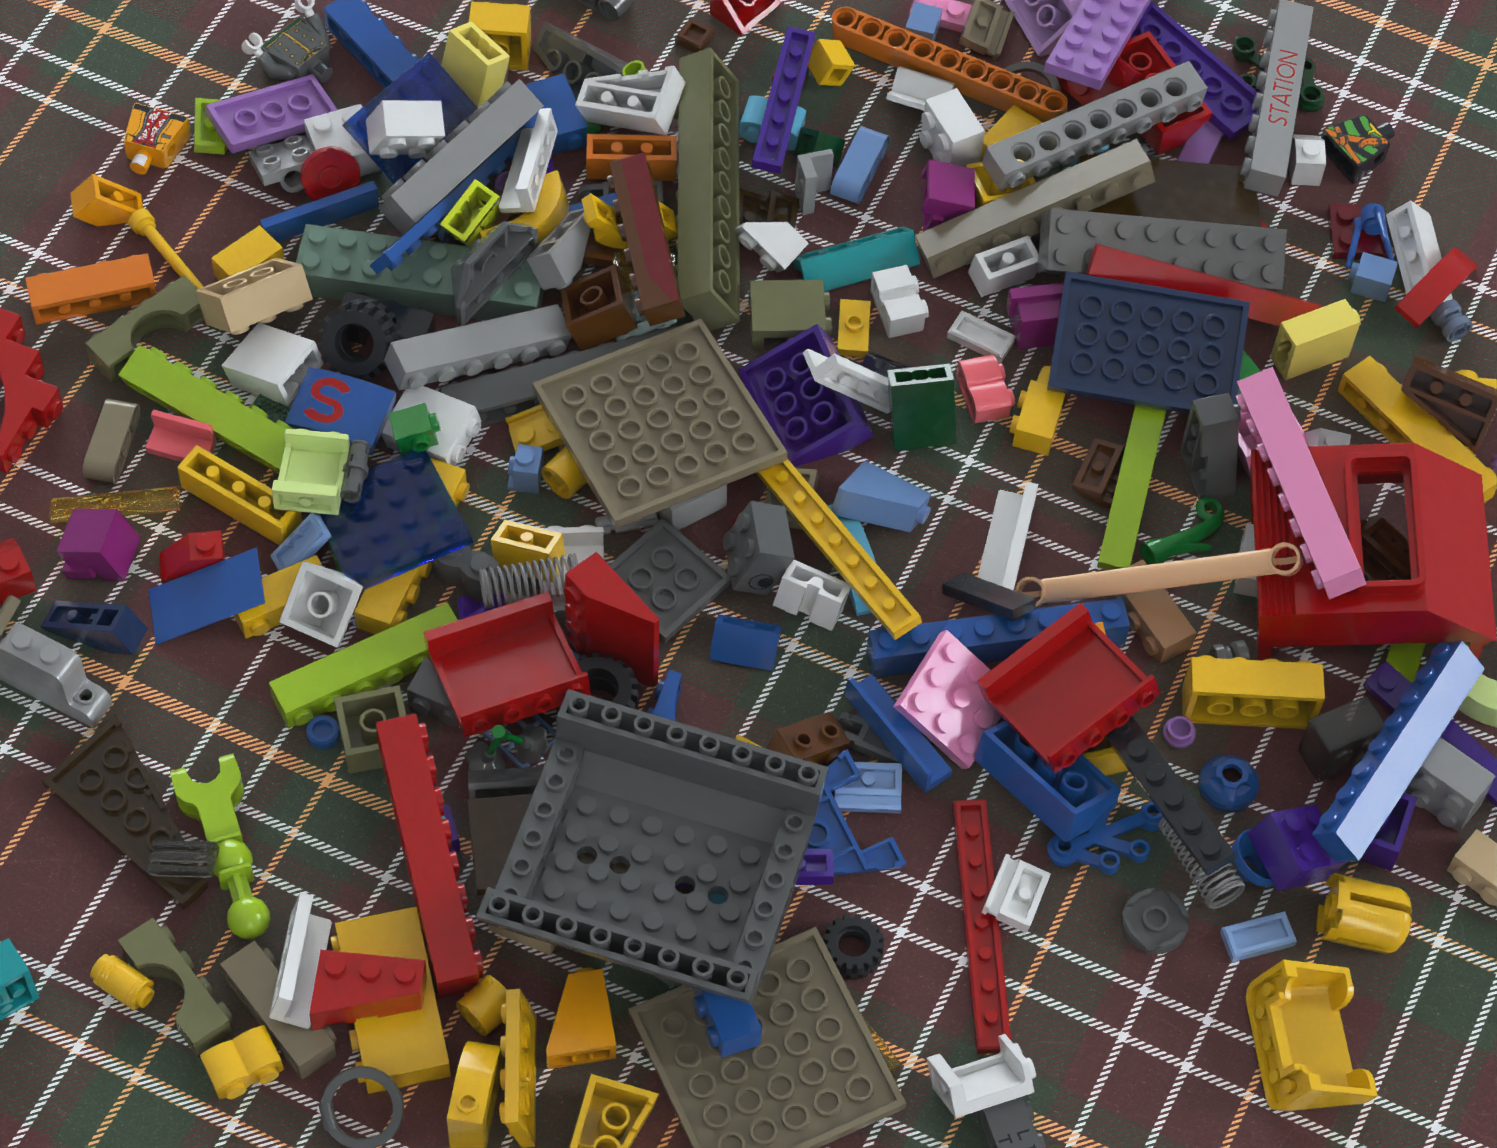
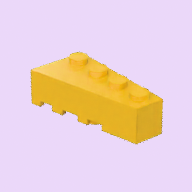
M591 1074L569 1148H630L651 1113L659 1094Z

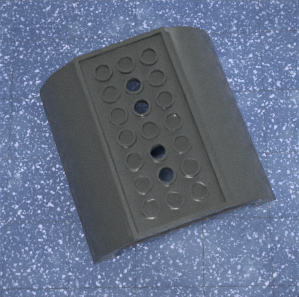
M568 689L557 715L556 739L496 888H487L476 919L485 924L750 1005L766 973L803 864L829 767ZM582 853H591L596 857V860L593 863L584 864L577 857ZM614 863H623L629 870L623 874H617L610 869V866ZM680 883H688L693 886L694 890L689 894H682L675 887ZM712 893H721L727 900L722 904H715L709 900L708 896Z

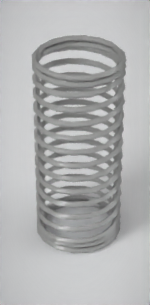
M575 553L573 555L569 554L567 559L562 555L560 561L555 556L553 563L548 557L546 565L543 559H540L538 564L533 559L531 566L526 561L524 568L518 562L517 570L513 563H511L510 569L504 564L502 571L497 565L495 574L492 567L488 568V576L486 569L480 568L479 578L485 608H494L491 575L498 606H502L498 573L506 605L509 604L506 574L512 601L516 602L513 572L519 598L523 600L520 569L527 598L530 597L527 567L534 596L537 595L534 566L541 593H544L543 566L548 593L552 599L549 576L550 564L556 597L559 598L556 562L561 577L563 595L565 596L563 561L568 572L579 564L577 555Z
M1164 817L1160 820L1158 827L1163 832L1162 834L1167 836L1166 840L1170 842V847L1178 855L1179 861H1182V866L1186 867L1185 871L1190 873V879H1193V884L1197 886L1198 892H1201V897L1205 898L1204 902L1208 908L1216 909L1225 906L1243 893L1246 885L1240 880V876H1235L1237 871L1231 870L1233 867L1231 863H1228L1209 876H1212L1224 867L1230 866L1226 871L1210 881L1202 883L1209 876L1203 875L1198 877L1203 870H1195L1199 866L1198 863L1191 864L1195 859L1193 857L1187 858L1190 852H1183L1186 847L1184 845L1179 846L1182 843L1181 840H1175L1178 836L1175 833L1171 834L1173 830L1168 823L1166 824L1167 821ZM1233 872V874L1229 878L1221 881L1216 886L1207 889V887L1212 883L1223 878L1228 873ZM1240 886L1231 895L1221 900L1214 901V899H1216L1218 896L1228 892L1234 887Z

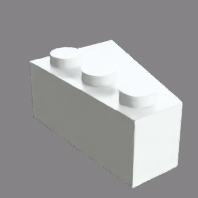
M667 66L665 70L655 72L640 70L638 74L628 76L614 74L584 79L575 106L587 122L667 135L686 82L675 66Z

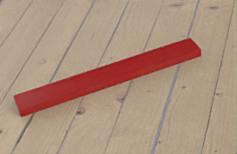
M1095 243L1086 273L1091 276L1250 302L1248 318L1280 326L1281 322L1323 307L1310 301Z
M986 800L953 801L952 809L976 1054L1000 1053L998 1036L1006 1034L1011 1040L999 921L995 919L996 916L990 913L986 915L981 913L995 880Z

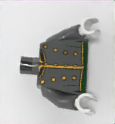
M295 0V9L300 13H305L306 17L303 18L300 15L263 45L262 38L257 33H251L248 36L254 46L247 40L242 43L243 52L249 55L254 54L256 56L255 61L270 78L290 81L314 74L316 79L325 83L332 76L333 69L328 66L331 45L327 30L318 12L314 13L312 10L315 0H307L308 6H304L301 0Z

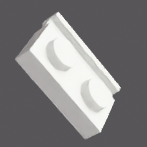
M1006 854L981 913L985 915L990 913L996 916V920L1027 933L1051 873L1022 860L1017 862L1010 858L1011 855Z

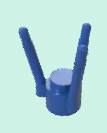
M1376 203L1365 205L1361 209V217L1354 219L1355 229L1347 256V269L1352 267L1361 229L1365 230L1368 235L1380 234L1387 258L1394 261L1383 206Z

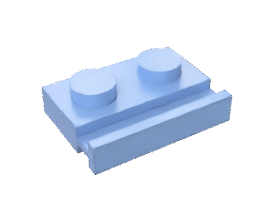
M854 762L861 774L860 779L834 791V799L841 812L900 814L902 764Z

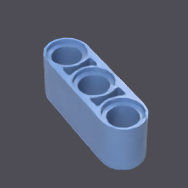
M860 126L833 179L830 190L831 195L860 204L884 157L889 143V135Z

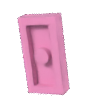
M914 0L915 2L942 8L940 27L962 33L971 4L956 0Z

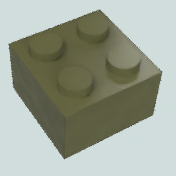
M400 685L334 698L348 773L353 774L383 768L377 744L376 722L406 716Z

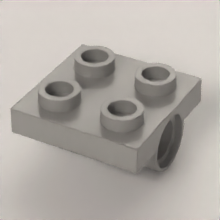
M295 135L276 144L259 145L255 150L248 151V155L253 168L264 186L279 182L284 190L294 193L303 189L300 180L301 168L307 157L314 152V149L305 135ZM296 171L293 176L285 178L288 172Z

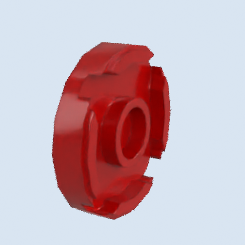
M327 146L317 149L307 157L301 168L300 180L302 188L312 201H316L359 186L361 171L359 164L350 152L341 147Z

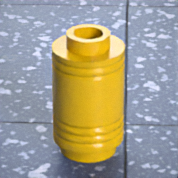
M104 954L101 956L90 972V977L93 978L95 985L132 1010L146 1007L155 994L153 990L154 982L115 955L109 956Z

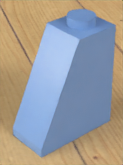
M864 461L838 488L831 511L836 516L911 532L918 523L924 524L928 518L931 507L927 505L931 493Z

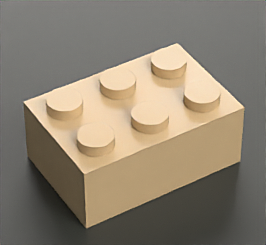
M277 257L195 290L206 325L217 328L220 331L229 332L232 335L248 331L250 329L249 326L257 322H271L277 318L276 314L283 311H297L304 307L303 303L313 299L302 264Z

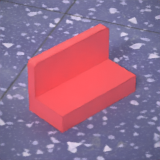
M158 410L152 411L150 416L154 427L145 447L147 453L182 462L193 448L198 445L213 454L217 439L211 425Z

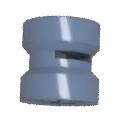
M1455 299L1441 303L1431 314V319L1435 325L1441 326L1442 335L1448 342L1461 339L1473 327L1470 319L1466 315H1462L1461 306Z

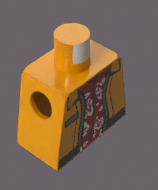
M134 103L124 137L127 158L132 160L130 163L131 170L137 174L144 175L147 173L150 165L163 169L168 168L191 137L188 117Z

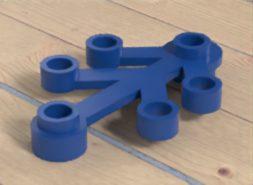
M1117 797L1091 826L1088 833L1064 842L1058 835L1054 836L1047 845L1048 857L1059 867H1068L1077 861L1099 868L1105 874H1114L1118 871L1120 865V857L1116 853L1128 856L1134 862L1141 863L1148 859L1150 852L1149 844L1142 839H1137L1130 843L1115 837L1140 827L1150 832L1159 831L1158 825L1163 816L1152 802H1148L1141 807L1139 813L1106 825L1111 810L1117 806ZM1148 812H1155L1158 815L1153 816L1150 815ZM1097 846L1109 851L1098 855L1085 849ZM1059 847H1066L1069 850L1062 851L1059 849ZM1140 848L1145 852L1142 854H1138L1134 851V849ZM1106 860H1111V861H1113L1115 864L1112 865V866H1109V865H1106V864L1104 863V861H1106Z

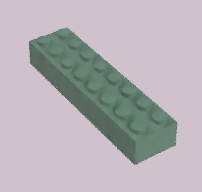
M306 224L296 263L303 266L312 297L342 301L346 291L364 293L372 298L384 301L391 300L411 308H423L431 313L456 317L451 268L458 259H463L470 252L471 247L420 240L422 244L410 255L406 252L401 254L405 260L395 269L390 271L386 267L377 275L369 265L400 237ZM527 260L471 319L486 321L541 308L545 290L540 286Z

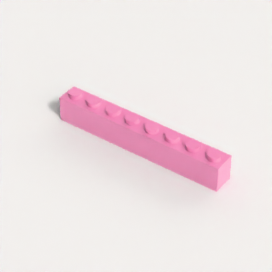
M1273 367L1237 381L1241 394L1236 395L1237 402L1242 413L1248 411L1251 416L1246 422L1252 437H1260L1261 443L1256 444L1263 462L1269 460L1272 465L1267 471L1273 486H1281L1283 492L1278 494L1284 512L1291 510L1294 518L1289 519L1293 533L1296 538L1303 537L1305 543L1299 546L1307 564L1313 562L1316 569L1310 572L1317 589L1324 588L1328 598L1331 599L1366 585L1362 569Z

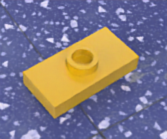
M840 299L837 344L839 355L865 357L868 353L871 301Z

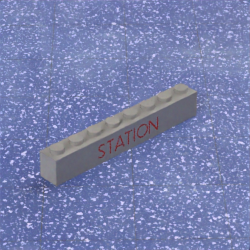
M1279 0L1276 10L1271 9L1269 12L1266 26H1270L1271 30L1267 29L1263 46L1267 47V51H1263L1259 67L1264 68L1263 72L1260 71L1256 82V88L1260 89V93L1256 92L1252 110H1256V114H1252L1248 131L1253 132L1252 136L1249 135L1244 153L1249 154V158L1245 157L1241 169V175L1245 176L1243 187L1245 189L1278 197L1286 179L1314 8L1312 6L1288 0Z

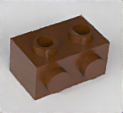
M831 712L777 729L767 749L828 767L837 759L840 753L847 750L851 742Z

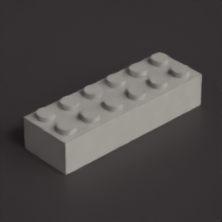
M520 79L513 85L507 81L494 95L486 100L445 138L448 143L443 139L424 157L427 163L421 159L402 177L406 182L400 178L381 196L384 202L378 209L403 235L544 105Z

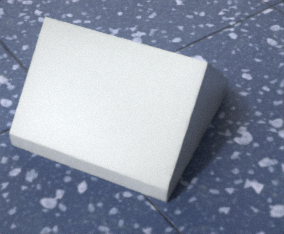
M304 561L279 622L339 648L363 587L342 572Z

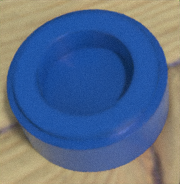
M319 715L312 718L306 727L309 744L320 750L329 749L336 745L340 738L337 721L328 715Z

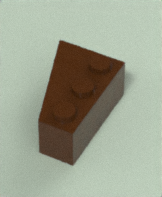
M1414 356L1402 383L1401 391L1429 415L1436 418L1449 432L1457 436L1470 450L1477 454L1497 409V389Z

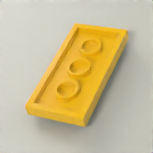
M520 989L506 990V1003L501 1004V1018L503 1024H506V1035L501 1036L500 1040L501 1053L505 1057V1069L500 1070V1084L502 1090H505V1102H501L499 1107L500 1120L502 1124L507 1126L510 1136H514L521 1148L535 1147L537 1015Z

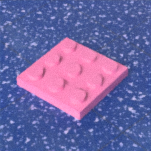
M946 630L939 633L893 707L963 770L970 768L974 762L983 731L995 726L1001 715L985 700L977 680L991 670Z

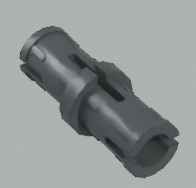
M357 439L350 443L349 457L343 466L342 472H345L340 497L349 503L360 501L363 482L368 477L367 461L371 445H367L365 440Z

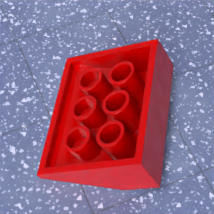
M595 552L565 573L564 592L566 605L564 607L566 610V640L575 653L586 654L587 658L592 657V653L600 652V657L611 654L614 661H617L619 658L625 661V668L631 667L634 671V678H637L638 682L655 687L658 684L660 619L607 562Z

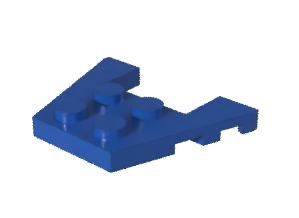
M848 749L844 750L828 766L829 770L807 850L833 849V876L901 869L905 867L906 861L893 836L869 848L860 850L831 793L859 780L861 776Z

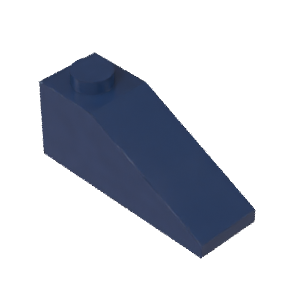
M55 600L40 626L45 631L108 653L134 655L148 629L127 605Z

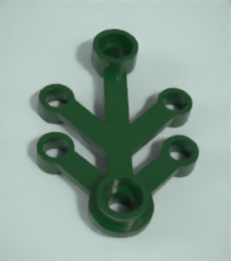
M1248 35L1237 36L1232 46V54L1235 59L1241 62L1249 61L1261 71L1264 70V68L1259 67L1261 55L1255 51V39ZM1305 59L1304 67L1309 70H1303L1298 106L1304 111L1315 112L1323 107L1325 96L1322 89L1314 84V62L1310 59ZM1242 74L1240 76L1253 89L1256 88L1258 76Z

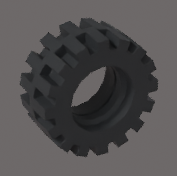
M855 913V918H850V914H844L842 920L839 917L835 918L833 924H829L824 933L823 941L843 979H845L846 975L850 976V980H856L858 975L862 979L868 977V972L873 973L877 969V965H880L884 949L883 933H879L880 927L877 923L871 924L872 919L869 917L862 920L861 914ZM856 937L865 942L867 951L861 956H847L841 952L838 944L844 938Z

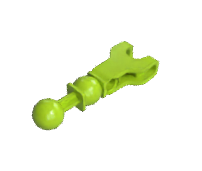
M234 754L219 757L220 773L216 779L209 783L192 781L187 774L186 768L170 771L179 809L186 816L201 822L211 853L209 859L210 868L219 878L221 889H229L233 903L227 913L228 927L235 936L244 940L255 939L263 935L270 923V911L262 900L252 895L249 883L254 881L252 871L253 857L249 848L243 843L235 814V809L242 801L245 792Z

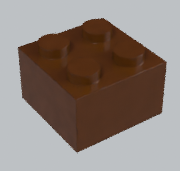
M616 264L572 282L569 286L560 289L566 327L581 351L597 347L606 341L620 335H625L638 328L631 288Z

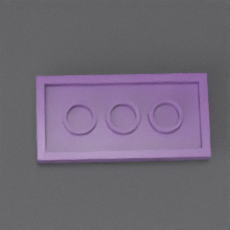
M314 74L207 104L205 114L230 152L236 153L305 132L304 119L338 109Z

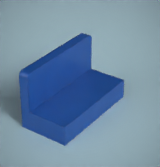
M718 615L714 627L710 659L772 671L775 665L782 626Z

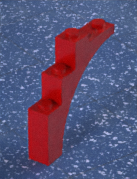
M0 308V380L5 389V413L0 430V471L7 473L11 465L17 463L20 459L22 447L27 439H31L34 436L37 425L48 428L53 419H57L60 416L63 402L58 387L40 381L44 373L40 352L22 345L26 332L21 316Z

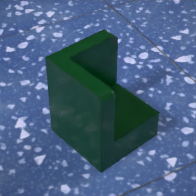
M801 127L793 156L797 157L802 154L832 149L834 154L833 167L837 168L846 140L822 131Z

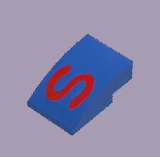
M309 367L285 423L295 429L302 428L309 431H333L349 435L350 443L357 439L365 440L367 445H371L369 454L373 455L389 418V413H391L396 402V392L348 375Z

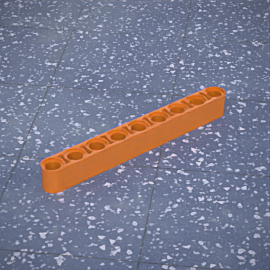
M840 7L832 14L833 39L841 40L842 44L847 48L897 68L901 66L955 83L954 89L957 88L961 94L1005 112L1013 105H1016L1043 123L1067 113V97L1060 91L856 9Z

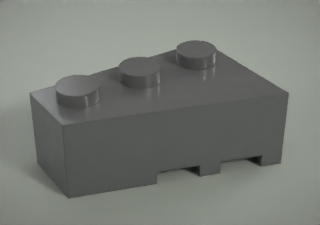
M1229 393L1192 401L1180 454L1198 500L1204 497L1220 499L1235 495L1238 432L1241 413L1238 405L1233 404Z

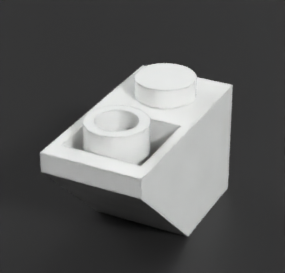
M745 222L734 230L739 235L738 240L749 250L754 249L761 256L760 262L770 271L780 272L785 270L809 244L788 222Z

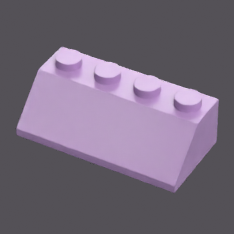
M1005 0L1009 9L1015 12V19L1037 55L1042 57L1051 54L1082 0Z

